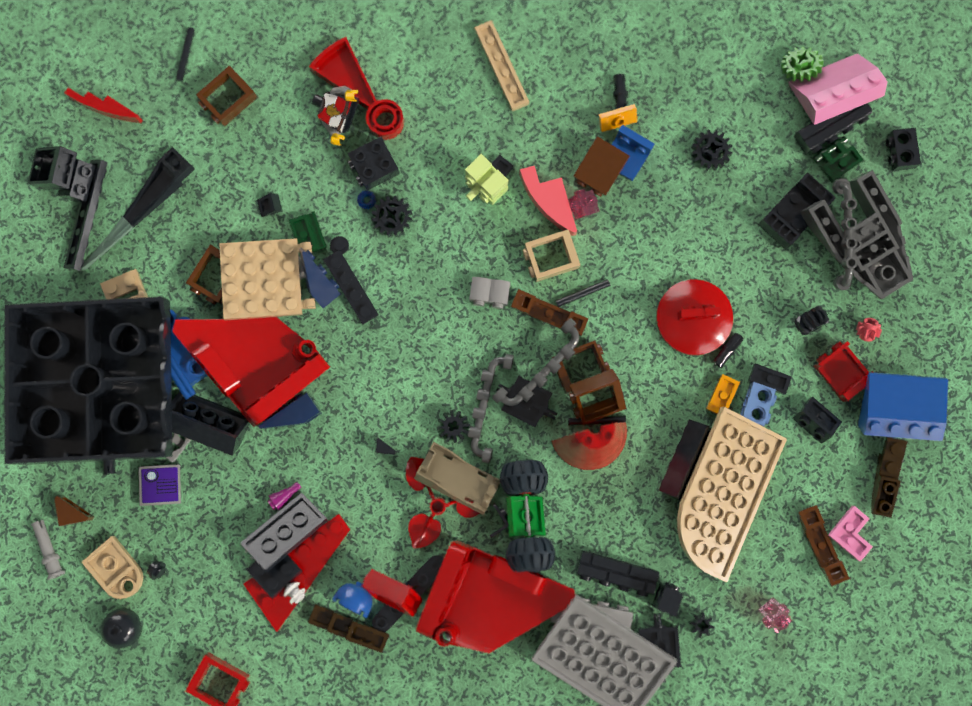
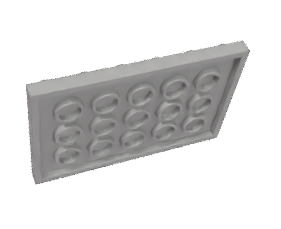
M578 595L574 596L532 656V661L602 706H646L677 663L674 657Z

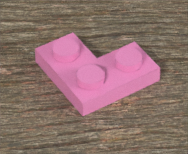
M855 506L850 507L828 534L831 539L859 562L862 561L873 547L858 535V532L870 518Z

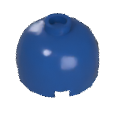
M358 581L356 584L347 583L342 585L332 598V601L335 603L337 599L340 600L339 604L358 615L363 612L364 618L368 617L373 605L372 596L361 587L363 584Z

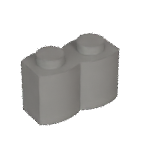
M472 277L469 300L475 306L483 307L484 304H492V308L503 309V306H508L510 282Z

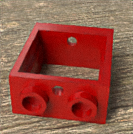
M373 569L364 577L363 585L361 586L374 599L413 618L423 601L411 587Z
M209 652L204 655L185 692L211 706H238L240 702L238 697L241 691L245 692L250 684L248 678L250 675ZM211 665L239 680L227 704L198 689Z

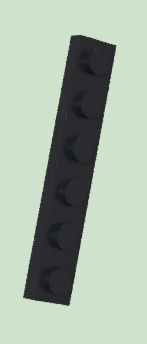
M104 160L90 161V164L95 165V170L87 201L80 202L63 267L65 269L80 271L84 264V254L89 244L88 238L93 228L95 212L98 209L97 203L102 192L103 179L107 173L106 167L108 162Z

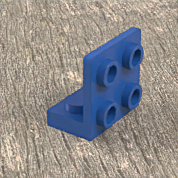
M624 125L620 127L616 138L611 144L630 155L620 175L633 181L655 145Z

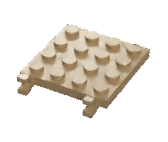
M297 239L219 243L224 320L303 315L302 309H316L314 298L301 299L299 249L309 250L312 253L311 242L298 244Z

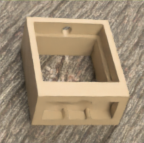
M569 229L525 243V249L522 250L525 260H529L531 267H528L531 278L535 277L536 282L580 268V262ZM562 239L570 264L540 273L532 248Z

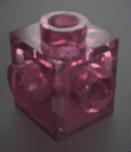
M585 189L574 192L575 196L568 199L575 220L600 212L597 204L598 200L593 190L587 192Z
M774 597L758 609L763 617L761 621L768 630L772 628L776 633H779L792 622L789 616L790 610L785 604H780Z

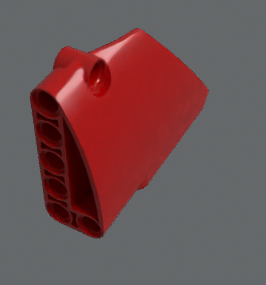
M277 317L237 320L175 319L173 334L218 389L231 399L253 428L330 368L329 364L316 350V345L313 341L304 340ZM302 345L309 347V354L302 352Z
M455 540L450 544L417 624L416 632L435 640L443 647L453 645L491 653L565 610L576 595L575 590L537 572H514L505 558L498 555H490L464 542ZM444 631H446V632H448V633L450 634V640H449V641H447V640L444 639V637H443V632H444Z

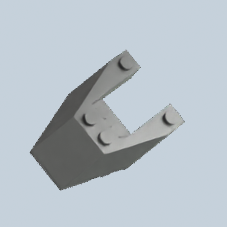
M871 170L849 181L852 193L867 217L857 223L856 228L852 229V237L857 240V246L852 249L853 257L857 260V266L853 268V276L879 299H883L912 281L913 275L909 256L906 255L905 236H902L900 226L902 224L901 219L874 171ZM826 201L815 202L800 213L813 234L835 260L841 264L844 259V249L841 246L844 232Z

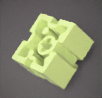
M482 154L465 169L466 185L471 189L466 197L470 201L480 193L479 197L486 204L489 202L493 205L508 190L509 180L499 170H496Z

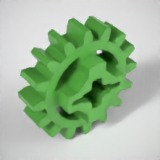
M802 46L801 50L794 48V52L787 51V55H784L783 61H781L782 74H786L787 79L793 77V81L800 79V82H803V79L810 81L811 77L817 78V73H821L824 60H822V54L818 55V50L812 51V47L805 50L804 46Z

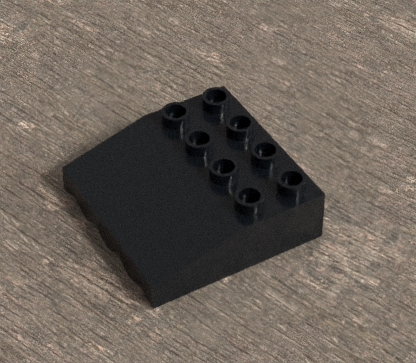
M165 297L5 305L4 464L36 465L173 457L170 300Z

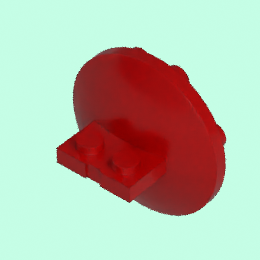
M698 279L685 280L673 285L662 296L656 311V323L661 337L671 348L686 355H704L720 347L728 338L733 326V310L727 296L714 284Z

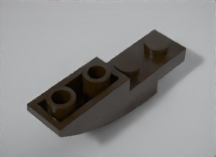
M895 437L885 438L882 453H879L872 492V514L892 518L901 483L899 475L908 443L907 440Z

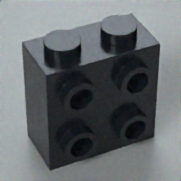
M381 136L347 153L350 158L347 162L351 170H356L358 173L356 179L360 187L364 186L366 191L400 174Z

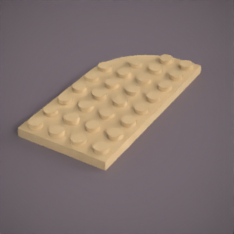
M720 407L682 496L677 516L678 536L687 557L700 570L725 582L729 579L787 438L726 407Z

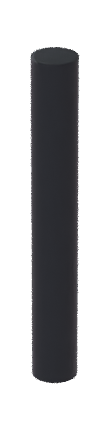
M191 27L187 29L175 79L179 82H183L195 33V29Z
M606 279L555 300L556 305L561 307L609 287L610 282Z
M606 416L585 425L626 422V416ZM568 418V426L583 425L580 418Z

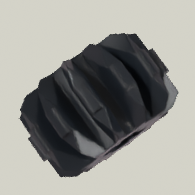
M816 306L797 317L794 323L802 335H808L826 325L830 319L821 306Z
M450 410L451 417L443 413L446 420L438 419V422L444 425L438 426L437 430H445L440 434V437L448 434L446 437L447 442L453 436V442L457 443L456 436L464 440L461 433L468 434L469 431L463 429V427H469L470 423H462L467 419V416L459 419L461 411H458L455 417L454 411ZM454 421H456L458 423L456 425L459 426L458 430L454 429L453 432H451L449 430L451 428L448 427L449 423L453 424Z

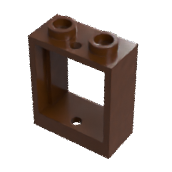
M230 65L196 94L200 100L198 104L204 111L208 109L212 113L210 117L216 124L221 123L224 127L258 98L255 92ZM230 78L244 95L220 115L206 98Z
M210 244L186 284L191 286L189 290L195 294L200 295L203 293L206 295V300L216 305L218 302L223 305L222 288L216 296L196 284L211 258L214 256L220 260V250Z
M595 340L573 349L575 351L574 355L591 349L600 372L610 370L608 362H604L601 356L604 354L600 343L597 344ZM561 361L559 364L562 367L557 371V375L565 394L571 392L569 386L571 382Z
M613 369L569 385L571 390L569 398L572 405L575 404V408H573L576 419L580 418L583 425L627 409L620 380ZM607 386L610 387L612 397L582 408L580 396Z

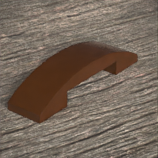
M520 289L517 290L511 305L517 311L559 329L572 318L577 323L575 328L579 336H582L589 319L540 300L536 296Z
M817 505L798 512L801 525L816 561L830 586L832 587L849 580L850 578L842 560H839L823 525L825 522Z

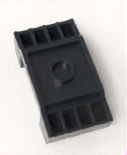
M807 172L758 223V226L786 250L808 227L800 212L813 203L825 200L829 206L836 197Z

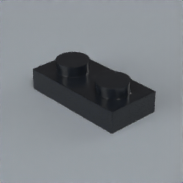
M755 363L753 364L748 382L759 383L776 389V392L786 395L792 376Z

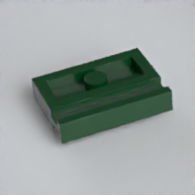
M315 211L288 220L294 239L298 240V244L311 242L312 253L327 248Z

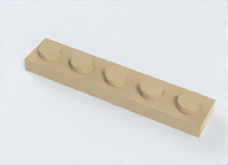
M492 20L476 26L475 32L511 110L515 111L529 105L526 93Z

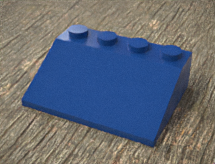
M868 372L858 427L864 435L943 441L947 424L948 379Z

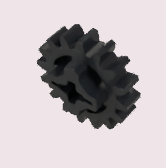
M716 129L714 133L707 130L706 135L701 132L699 138L696 137L694 139L695 144L691 146V149L694 150L691 156H696L693 162L699 161V168L704 165L706 166V171L710 167H712L713 171H716L718 166L722 169L724 163L729 162L730 159L728 157H731L733 153L728 151L733 147L731 144H727L730 138L724 139V133L718 135ZM705 141V146L700 148V144ZM723 153V157L718 160V154Z
M387 196V201L385 202L380 199L381 204L374 205L377 211H372V215L375 216V218H372V222L377 223L374 226L375 229H380L381 235L387 232L389 238L391 233H394L395 237H398V232L405 234L404 228L410 229L408 222L413 221L411 217H408L412 215V210H408L409 204L403 205L404 199L402 198L397 201V196H394L393 200H390L389 196ZM382 210H383V211H384V215H383V216L381 217V219H380V214H381V212H382ZM388 211L390 214L395 215L396 222L394 219L389 218ZM405 214L404 221L401 224L400 218ZM390 225L394 226L395 228H387V226Z

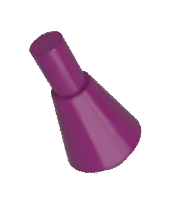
M297 481L289 488L268 495L270 499L267 502L273 510L277 508L280 511L292 494L302 487Z

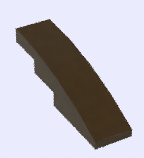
M315 603L308 620L309 624L323 628L329 633L379 653H383L390 635L373 628L371 625Z

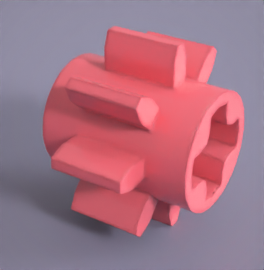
M865 318L863 323L858 322L857 335L864 341H873L875 337L879 338L881 335V324L874 318Z

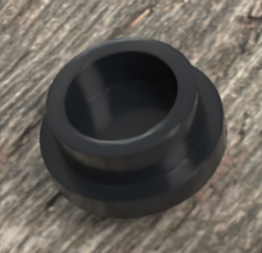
M334 237L330 242V249L333 253L340 250L342 254H345L349 249V242L345 237Z
M154 561L148 567L147 574H149L152 580L161 578L166 571V564L162 561Z

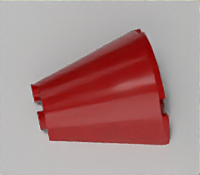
M626 422L614 423L600 427L598 434H592L589 430L551 442L559 457L569 465L582 470H596L609 465L620 455L627 439Z

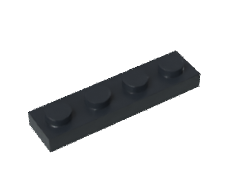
M338 250L324 258V262L362 325L379 316L341 251Z

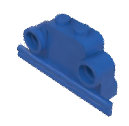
M170 309L171 378L187 400L196 394L192 386L208 375L172 332L175 319L188 320L190 318H180L178 314Z

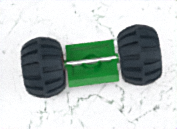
M538 460L509 462L503 466L500 473L501 487L507 495H510V497H506L509 537L525 538L515 539L509 543L506 551V560L514 572L549 570L555 561L554 546L548 538L536 537L546 536L543 497L529 496L542 493L546 489L548 484L547 470L543 463Z

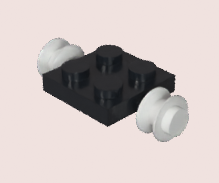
M289 555L267 573L255 561L246 569L272 599L284 588V597L290 596V603H299L305 597L304 592L306 589L300 590L298 588L299 582L291 583L303 571Z

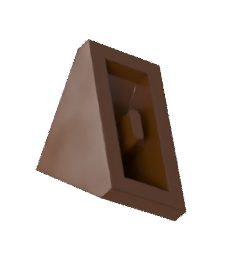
M64 495L55 497L59 526H67L94 519L93 515Z

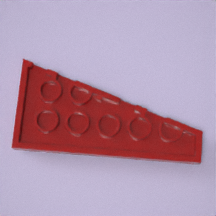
M340 514L321 526L288 554L303 571L291 583L299 582L298 588L300 590L306 589L304 594L351 530ZM252 577L243 585L275 631L278 632L298 603H290V596L284 597L285 588L272 599Z

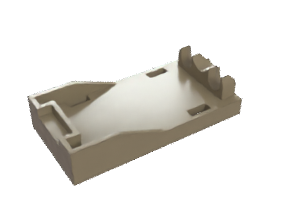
M435 442L430 447L414 478L482 515L485 514L500 484V479L467 463L451 450Z

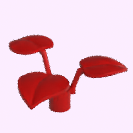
M412 456L406 465L407 482L416 491H420L426 486L432 499L430 503L432 514L430 517L423 513L417 514L411 518L408 525L412 546L417 549L431 544L439 537L441 524L438 520L433 519V517L444 513L446 507L457 503V512L465 518H472L480 513L455 500L446 503L441 497L435 498L430 487L414 479L424 459Z

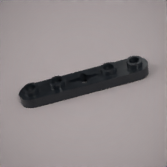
M434 555L429 558L405 585L411 588L417 586L415 592L421 596L435 582L444 557ZM385 605L374 616L372 620L373 628L386 632L404 613Z

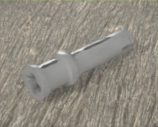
M44 520L32 523L31 526L43 556L41 563L45 565L48 573L47 579L52 580L66 574L61 568L60 556L55 554Z

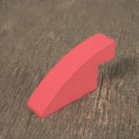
M535 166L520 169V177L524 188L537 209L556 227L563 231L569 230L571 236L576 235L577 229L562 177L539 183Z

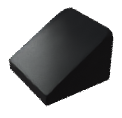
M269 193L257 199L261 217L283 212L278 194Z
M377 438V453L397 454L395 449L380 438Z

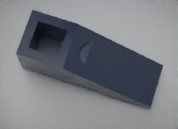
M300 248L299 252L307 290L324 309L340 295L337 290L339 285L333 278L329 280L325 276L328 272L321 264L317 266L313 262L315 257L309 250L304 251Z
M301 393L293 399V403L281 406L277 410V414L267 417L258 427L260 429L303 425L312 421L322 412L310 394Z

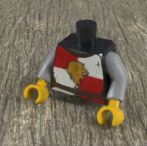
M347 86L333 88L331 91L325 92L323 97L316 94L312 99V105L319 107L317 117L322 120V124L329 132L331 144L341 146L340 139H345V136L340 135V133L348 132L351 127L360 99L354 96L355 93H358V90H352Z

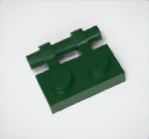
M845 136L833 141L827 148H822L813 157L815 163L821 160L825 161L826 164L821 167V170L831 183L864 160L853 145L848 149L845 148L844 144L848 142ZM838 151L839 155L832 158L830 154Z

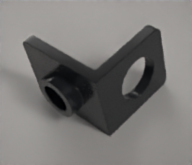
M495 503L493 506L505 525L490 534L491 538L509 527L506 520L508 518L507 513L503 508L499 510Z

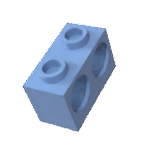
M756 382L750 383L740 415L761 426L768 424L771 417L769 413L770 407L774 406L777 395H775L776 389ZM759 391L765 394L766 398L764 401L758 399ZM754 409L760 414L758 420L752 417Z

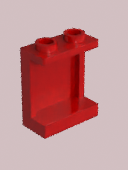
M839 341L831 347L832 352L828 355L824 353L816 359L818 363L814 365L815 369L842 402L849 401L866 387L869 372L848 347L850 345L848 341L844 343Z

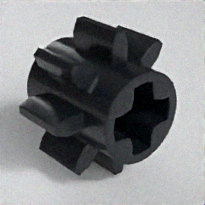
M701 612L700 616L693 614L694 620L688 621L689 624L693 625L690 631L692 633L698 631L697 635L699 638L702 637V634L710 636V628L714 629V626L710 625L712 618L707 617L705 619L704 612ZM703 621L706 625L700 629L697 624Z

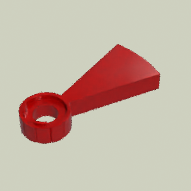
M347 37L327 47L309 65L311 72L333 87L347 86L352 90H358V93H355L354 96L360 98L358 104L367 109L366 122L369 130L375 137L379 138L381 136L383 140H390L402 132L405 121L401 107L389 99L376 100ZM383 112L391 113L394 116L393 122L388 126L379 125L377 123L379 114Z

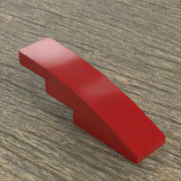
M69 87L64 92L71 100L101 115L122 121L143 122L136 113L108 95L102 101L89 91L84 97Z

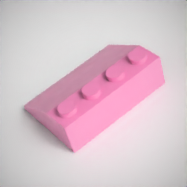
M857 53L823 67L822 72L817 73V78L811 77L810 81L803 79V82H800V79H796V81L792 80L788 83L815 125L885 96L888 81L878 67Z

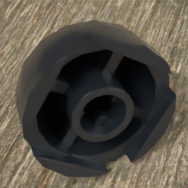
M127 608L116 609L110 612L103 619L100 626V635L103 641L109 647L115 649L127 648L133 645L140 638L142 632L139 616Z

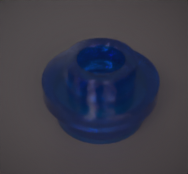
M362 191L357 197V203L362 209H371L376 204V197L371 191ZM364 198H370V202L364 203Z

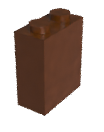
M597 136L574 174V177L577 178L575 182L583 187L589 185L593 188L591 192L600 197L603 194L607 196L629 160L630 155Z

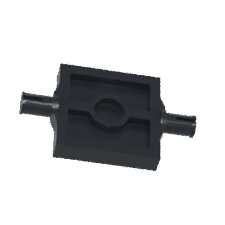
M518 376L516 382L510 388L500 383L498 387H503L508 392L506 395L508 398H514L530 381ZM538 386L532 390L534 395L527 402L522 400L514 406L504 404L501 411L534 428L539 419L544 415L555 420V416L558 414L548 408V402L553 393Z
M653 613L654 625L638 628V635L677 660L674 668L681 667L678 626L662 625L661 613Z

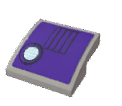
M180 465L138 467L139 506L181 503Z

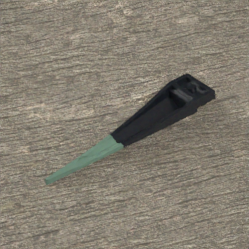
M174 147L158 160L130 207L105 240L81 267L82 270L90 267L183 185L182 181L195 170Z

